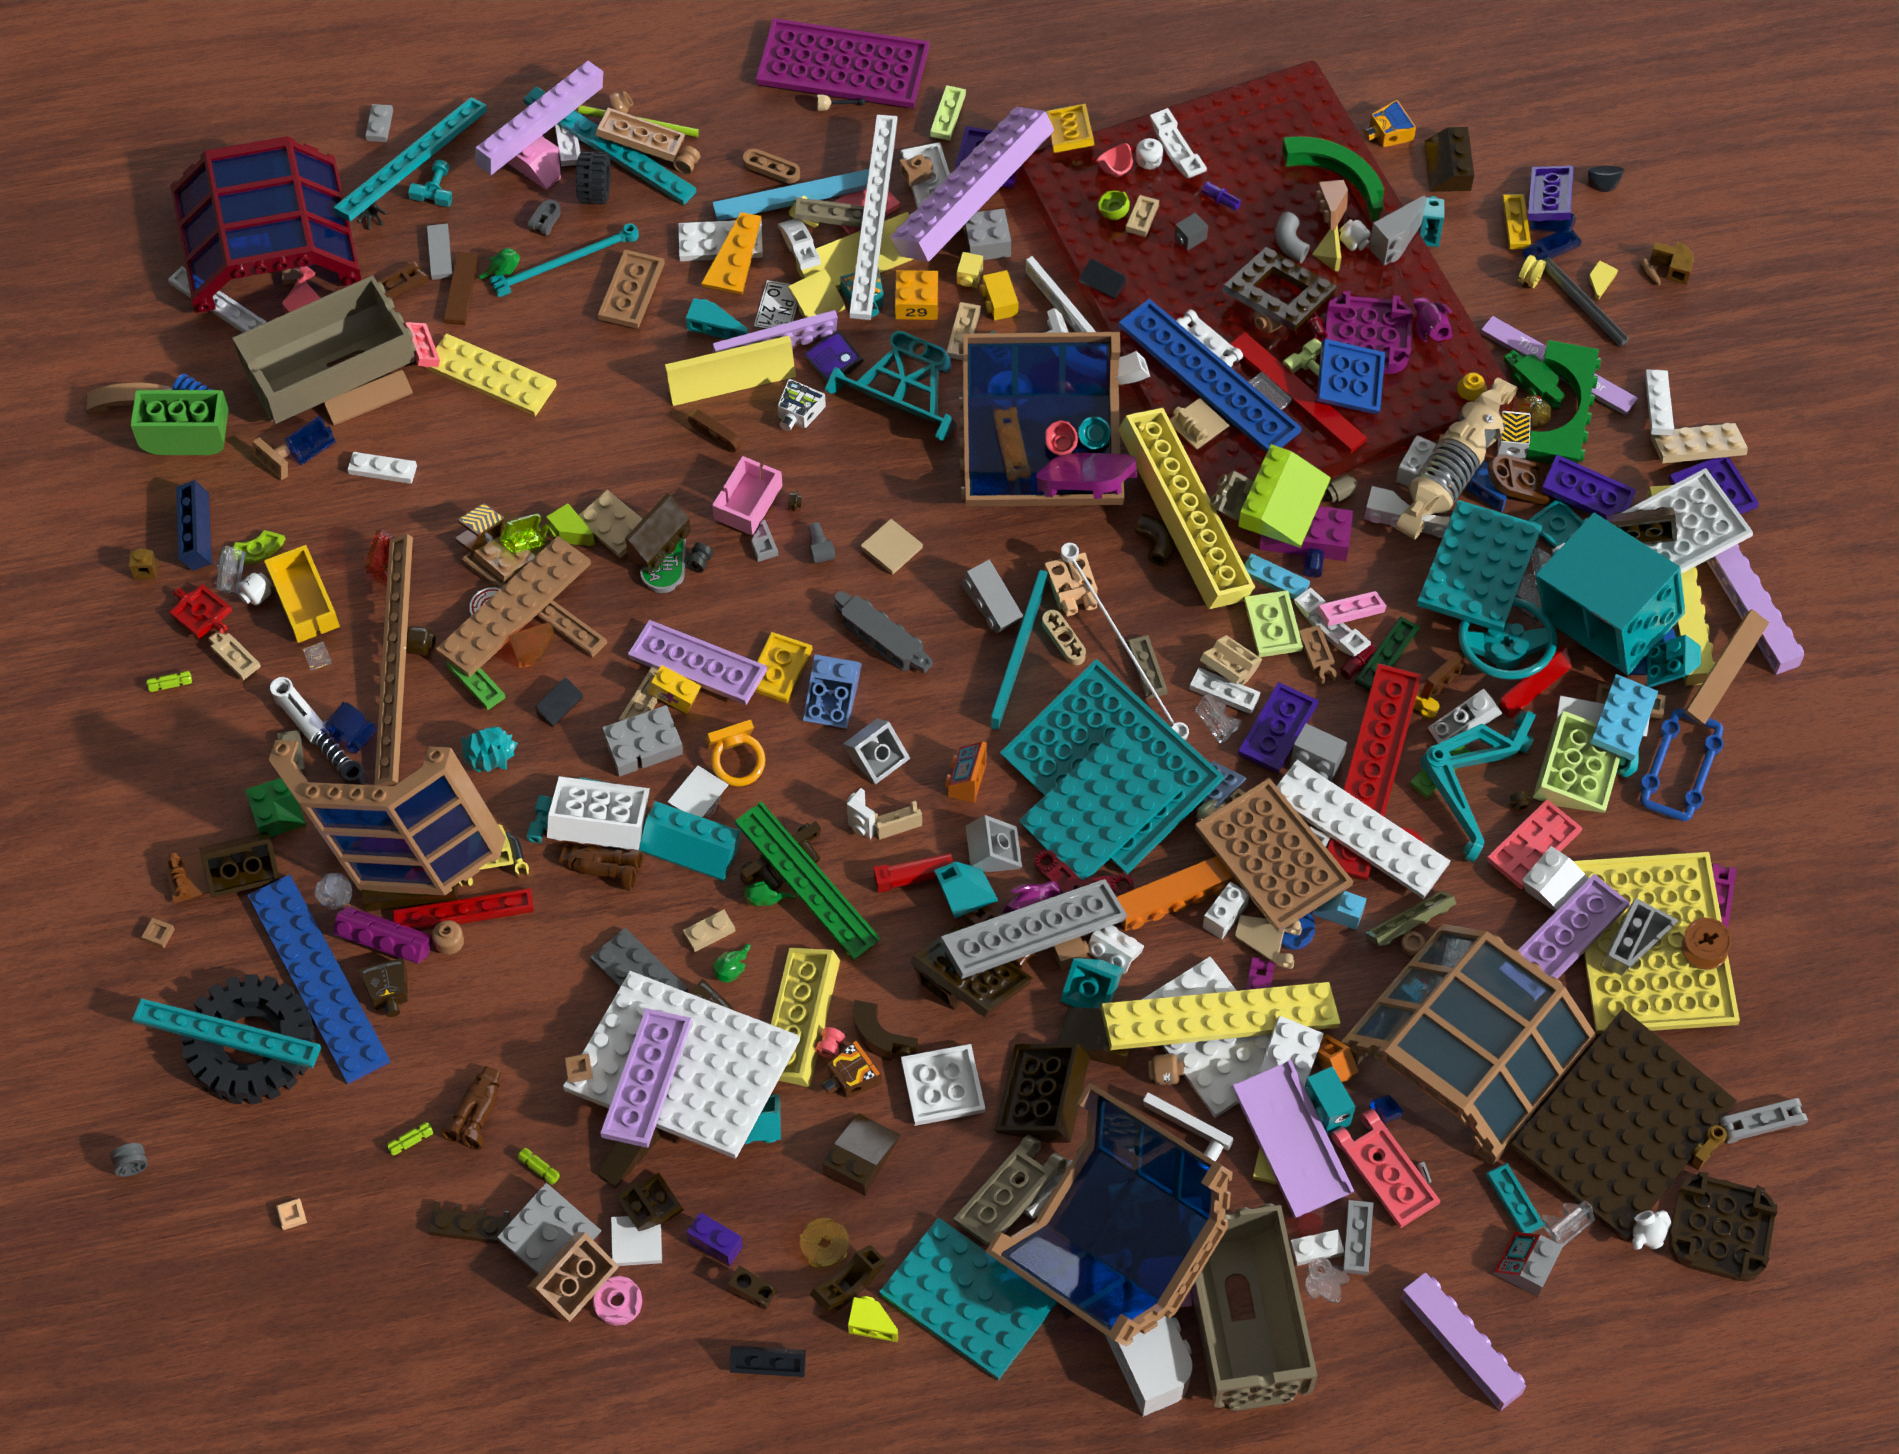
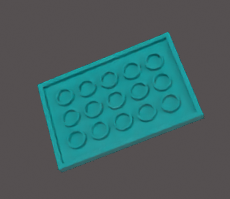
M1457 500L1419 596L1417 606L1503 632L1540 535L1542 525Z
M1118 727L1032 807L1019 822L1046 850L1053 851V854L1055 853L1056 857L1063 861L1081 880L1089 879L1182 790Z
M939 1217L879 1292L882 1298L997 1381H999L1057 1305V1301L986 1253L984 1249Z

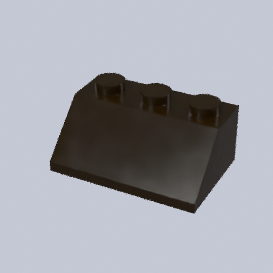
M1447 127L1425 140L1430 192L1471 191L1474 180V168L1468 127Z
M668 493L625 537L629 562L647 574H650L654 569H658L663 559L668 554H672L677 544L682 539H686L691 531L689 517Z
M1659 507L1652 510H1636L1628 513L1616 512L1612 515H1606L1607 521L1645 545L1677 541L1674 507Z
M268 832L199 847L211 898L269 885L280 879Z

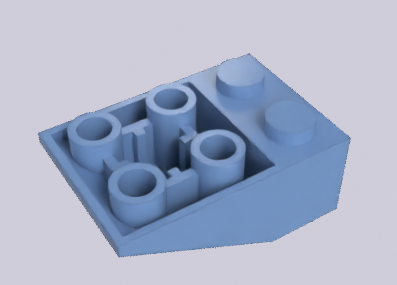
M815 654L803 721L847 728L862 663Z

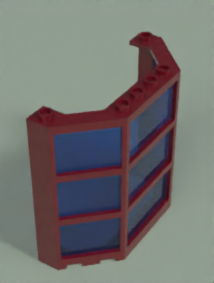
M289 136L205 150L200 155L201 159L196 164L192 163L183 172V176L170 185L195 313L215 310L216 306L213 296L231 279L262 275L269 272L284 271L316 264L339 273L341 286L352 285L362 280L349 221L334 213L333 207L344 199L334 155L320 153L317 148L306 143L301 145Z

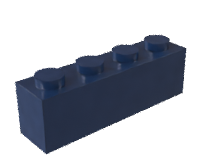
M193 480L176 487L178 559L192 571L212 564L209 492L197 481Z

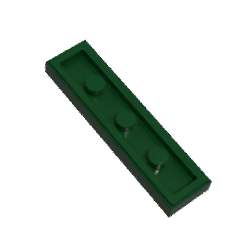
M1400 616L1356 678L1355 684L1370 692L1378 663L1394 667L1419 631L1420 626Z

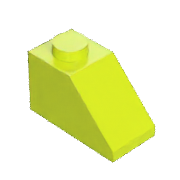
M868 1296L854 1297L848 1323L849 1333L897 1342L898 1329L880 1303Z

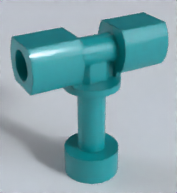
M435 160L432 167V172L434 173L432 181L427 182L425 186L412 183L408 192L409 199L423 202L426 198L434 200L436 205L450 207L452 192L442 190L439 186L441 178L447 176L450 165L443 160Z
M539 795L535 807L536 819L535 822L530 823L527 833V840L529 842L538 844L542 842L544 832L548 827V815L553 800L551 797Z

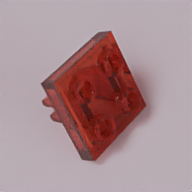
M384 529L376 530L364 567L367 569L366 573H373L374 578H381L387 583L390 539L395 537Z

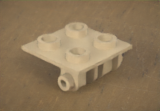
M1201 398L1185 409L1177 407L1173 412L1175 416L1170 419L1172 426L1196 449L1229 427Z

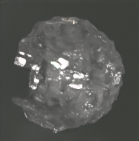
M341 873L326 874L317 883L315 897L323 906L333 910L340 908L350 902L353 895L352 884Z

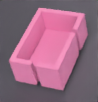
M742 456L724 485V491L721 490L712 505L714 520L753 535L782 488L781 472L763 465L762 480L760 463Z

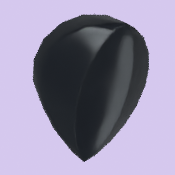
M1607 165L1591 167L1588 169L1589 184L1599 192H1610L1618 186L1625 169Z

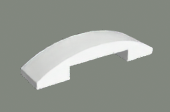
M1166 108L1151 114L1150 120L1157 137L1178 170L1187 178L1207 171L1199 155L1193 154L1177 129L1178 123L1170 110Z
M1309 588L1294 599L1295 604L1313 627L1320 625L1325 639L1344 653L1354 657L1371 645V642L1357 629L1352 631L1344 623L1327 627L1317 612L1318 606L1325 604L1326 601L1312 588Z

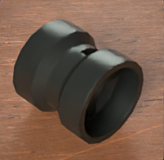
M696 542L691 548L692 553L687 555L684 563L690 570L702 573L707 566L706 562L711 560L714 552L706 544Z

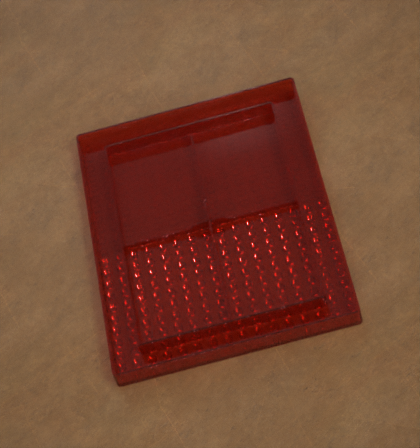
M1307 61L1167 107L1177 121V129L1193 154L1199 155L1207 168V171L1191 178H1187L1178 170L1164 148L1162 162L1158 167L1144 169L1137 164L1136 148L1138 143L1147 138L1159 141L1151 123L1150 115L1161 110L1092 132L1093 146L1054 153L1052 145L1036 150L1019 167V176L1102 332H1120V357L1137 351L1145 358L1150 377L1130 383L1144 411L1163 408L1170 420L1175 416L1173 412L1177 407L1185 409L1201 398L1119 328V322L1149 298L1174 320L1183 318L1188 310H1193L1199 319L1229 344L1246 332L1282 364L1293 353L1300 354L1303 351V346L1314 338L1312 332L1306 327V321L1295 331L1282 326L1271 333H1264L1255 325L1254 314L1256 310L1222 292L1224 284L1265 247L1276 251V253L1337 286L1335 293L1316 310L1318 317L1323 320L1322 325L1325 330L1329 302L1335 297L1342 295V291H1351L1350 296L1388 300H1392L1393 295L1400 296L1401 301L1413 309L1410 358L1407 366L1402 371L1395 374H1383L1380 412L1372 414L1329 404L1367 437L1366 442L1352 453L1341 446L1243 359L1233 362L1231 367L1302 427L1301 433L1282 448L1292 451L1329 477L1407 451L1416 436L1431 442L1438 440L1441 434L1446 433L1449 426L1460 420L1459 413L1464 405L1468 402H1474L1462 398L1458 393V383L1465 375L1469 373L1481 375L1485 381L1487 391L1490 390L1495 379L1498 377L1508 382L1418 230L1401 257L1397 261L1383 265L1370 251V243L1361 251L1359 249L1351 251L1339 239L1341 252L1339 271H1334L1312 255L1330 230L1328 223L1324 222L1319 203L1316 202L1315 193L1316 190H1319V182L1344 180L1348 189L1347 209L1338 223L1339 236L1341 234L1339 230L1351 219L1353 221H1361L1371 234L1373 223L1376 221H1371L1360 192L1341 175L1316 166L1297 165L1286 167L1281 151L1283 138H1319L1337 143L1355 152L1372 167L1384 187L1382 200L1384 209L1381 211L1380 219L1403 207L1315 61ZM1127 143L1133 155L1131 169L1119 177L1105 173L1096 162V159L1111 148ZM1209 181L1220 189L1225 188L1227 193L1241 200L1240 207L1234 211L1223 204H1217L1216 200L1202 194V189L1206 190L1203 188L1204 184ZM1108 191L1125 192L1130 202L1129 211L1124 217L1117 220L1105 218L1100 213L1098 207L1101 196ZM1139 195L1159 200V207L1146 237L1126 231V225ZM1284 212L1292 213L1299 219L1300 225L1296 230V235L1301 241L1309 244L1308 253L1301 264L1286 256L1277 245L1275 228L1280 216ZM1196 213L1208 225L1207 239L1187 251L1174 238L1175 225ZM1091 258L1126 276V286L1115 300L1079 282V278ZM1270 273L1256 286L1287 305L1304 291L1273 273ZM1425 297L1431 302L1443 303L1451 309V314L1445 311L1453 336L1451 339L1436 341L1427 334L1428 341L1424 342L1419 337L1416 331L1417 311L1414 308L1413 299ZM1321 353L1316 356L1315 361L1319 366ZM1301 367L1293 373L1317 394L1318 376L1310 368L1304 370ZM1516 394L1509 404L1500 405L1499 414L1501 417L1503 411L1512 412ZM1202 399L1229 427L1198 449L1192 446L1175 428L1174 430L1211 500L1219 487L1218 480L1222 474L1228 475L1230 472L1236 471L1255 481L1267 453ZM1216 510L1219 517L1225 515Z

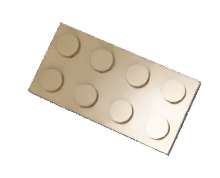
M1736 423L1674 429L1673 436L1651 435V441L1662 463L1747 455L1748 450Z

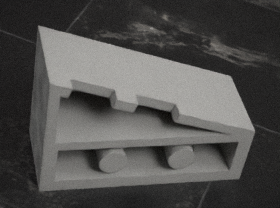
M990 559L966 572L960 585L985 617L991 629L999 633L1021 620L1023 617L1021 611Z
M1636 898L1628 907L1601 965L1622 976L1667 934L1678 920Z

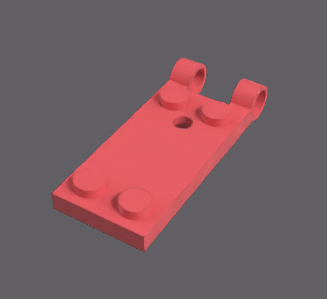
M1370 1108L1360 1114L1361 1121L1370 1131L1369 1133L1353 1141L1348 1131L1343 1126H1340L1331 1132V1137L1337 1147L1344 1151L1397 1226L1402 1228L1439 1205L1440 1199L1386 1128L1376 1111ZM1379 1154L1382 1159L1376 1161L1373 1159V1155Z

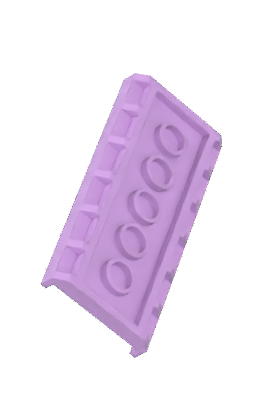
M1291 1059L1231 1086L1294 1219L1354 1192Z

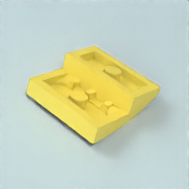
M825 269L788 286V291L798 304L799 312L803 318L833 310L838 313L846 309L835 284Z

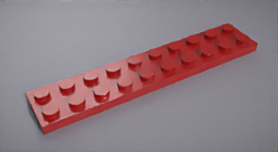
M1378 663L1344 791L1384 817L1422 675ZM1330 838L1328 851L1350 877L1367 881L1372 864L1333 838Z

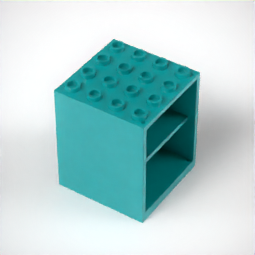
M1596 513L1584 519L1580 528L1574 534L1568 536L1565 544L1560 549L1555 550L1551 559L1545 565L1540 566L1536 573L1541 607L1551 619L1554 627L1626 675H1629L1653 647L1659 643L1685 614L1680 566Z

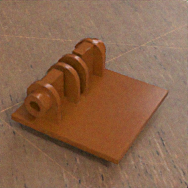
M200 852L183 858L176 853L168 856L169 859L164 863L174 903L210 893Z

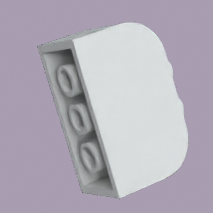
M1144 1297L1135 1298L1104 1311L1102 1322L1112 1328L1120 1314L1134 1319L1155 1304ZM1164 1316L1157 1321L1158 1326L1146 1334L1140 1332L1132 1337L1133 1342L1128 1346H1124L1105 1335L1142 1416L1180 1401L1187 1393L1192 1372V1360L1189 1354L1192 1352L1187 1340H1182L1179 1334L1181 1328L1175 1317L1168 1319Z

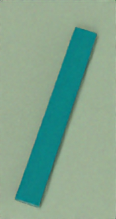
M1040 570L1038 572L991 714V729L999 730L1047 585V571Z
M142 998L132 1018L133 1022L311 1069H313L321 1049L320 1044Z

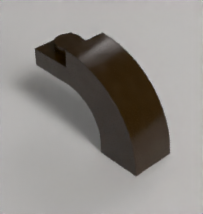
M854 1000L855 1029L860 1041L869 1051L890 1061L893 1052L902 1057L917 1054L918 1038L892 1034L886 1031L877 1020L878 1004Z
M869 1245L857 1251L850 1262L836 1276L813 1288L810 1296L826 1312L833 1308L839 1310L852 1301L854 1297L859 1295L874 1280L887 1261Z

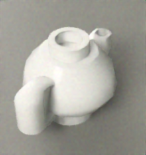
M1662 1210L1655 1214L1653 1211H1644L1635 1217L1636 1225L1633 1228L1634 1238L1632 1241L1634 1250L1642 1248L1643 1245L1650 1249H1657L1664 1244L1663 1241L1668 1229L1672 1225L1666 1211Z

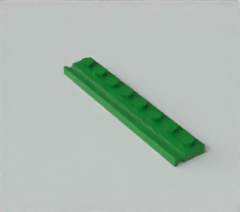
M762 801L735 820V825L853 961H856L880 941L881 938Z

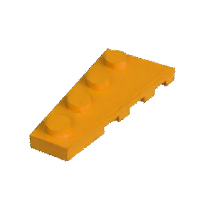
M740 212L701 283L702 287L743 295L761 223V216Z

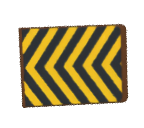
M483 503L459 518L458 523L468 530L457 536L455 541L474 554L475 550L502 535L505 518Z

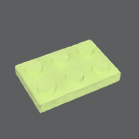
M1288 590L1245 597L1244 602L1258 657L1302 651L1303 646Z

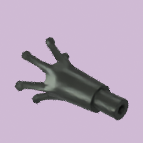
M374 202L361 213L357 222L360 223L365 216L367 218V229L370 230V219L375 216L379 224L383 226L384 222L379 218L378 211L384 215L387 212L380 209L376 202Z

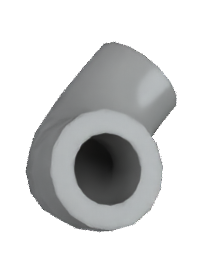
M1284 212L1280 216L1275 228L1277 245L1286 256L1301 264L1308 253L1309 244L1301 241L1296 235V230L1300 225L1299 219L1292 213Z

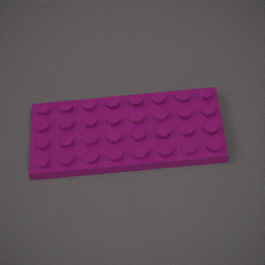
M773 18L757 73L756 84L856 100L863 98L869 102L914 108L930 42Z

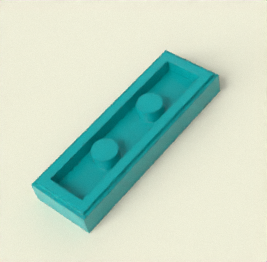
M1508 1163L1486 1173L1487 1180L1519 1232L1531 1234L1544 1227L1545 1224Z

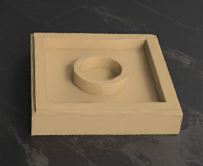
M892 519L861 545L862 551L892 575L923 548V544Z

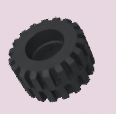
M581 151L576 166V195L578 201L585 204H606L609 198L611 180L609 156L606 152Z

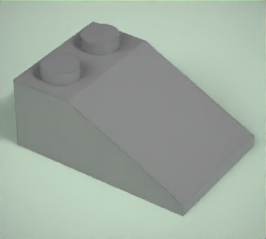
M1424 195L1373 223L1369 249L1383 265L1395 262L1401 257L1421 226L1427 199Z

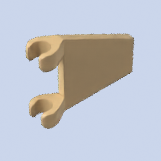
M1240 915L1235 936L1276 965L1292 969L1295 963L1293 955L1288 953L1279 954L1284 932L1300 935L1302 927L1300 921H1296L1278 933L1266 918Z

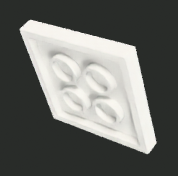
M971 1044L901 1057L915 1126L985 1113L984 1100Z

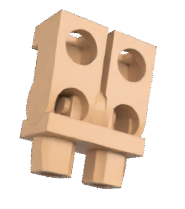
M1078 554V558L1075 561H1081L1077 564L1097 595L1098 588L1086 554ZM1058 559L1045 563L1044 571L1048 572L1047 581H1049L1058 608L1063 609L1066 616L1078 613V604L1084 603L1085 609L1088 611L1097 608V601L1073 562L1065 563L1063 559ZM1060 566V568L1052 570L1053 567Z

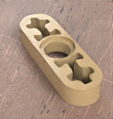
M1056 610L1045 612L1042 626L1069 664L1075 666L1082 664L1085 661L1086 649L1060 612ZM1049 619L1056 620V626L1053 622H1049ZM1060 634H1067L1070 636V639L1063 642L1058 639V636ZM1072 649L1076 654L1080 653L1079 657L1072 655Z

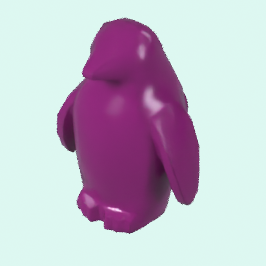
M1425 297L1412 300L1417 311L1416 331L1424 342L1428 341L1427 334L1436 341L1452 338L1451 326L1445 311L1450 314L1452 313L1449 307L1443 303L1431 302Z
M1054 881L1017 886L1011 890V894H1018L1005 906L1003 913L1007 914L1058 896L1061 893L1060 888Z

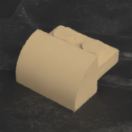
M1226 635L1218 639L1213 648L1204 652L1200 661L1205 663L1206 667L1210 670L1217 671L1223 675L1226 681L1244 685L1255 673L1262 659Z

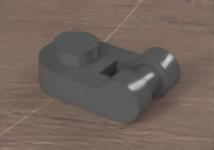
M555 200L543 201L531 217L528 228L534 231L536 229L540 230L541 234L548 236L553 225L560 217L559 203Z

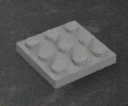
M546 1183L501 1232L497 1240L538 1275L576 1232H585L594 1241L601 1233V1230Z

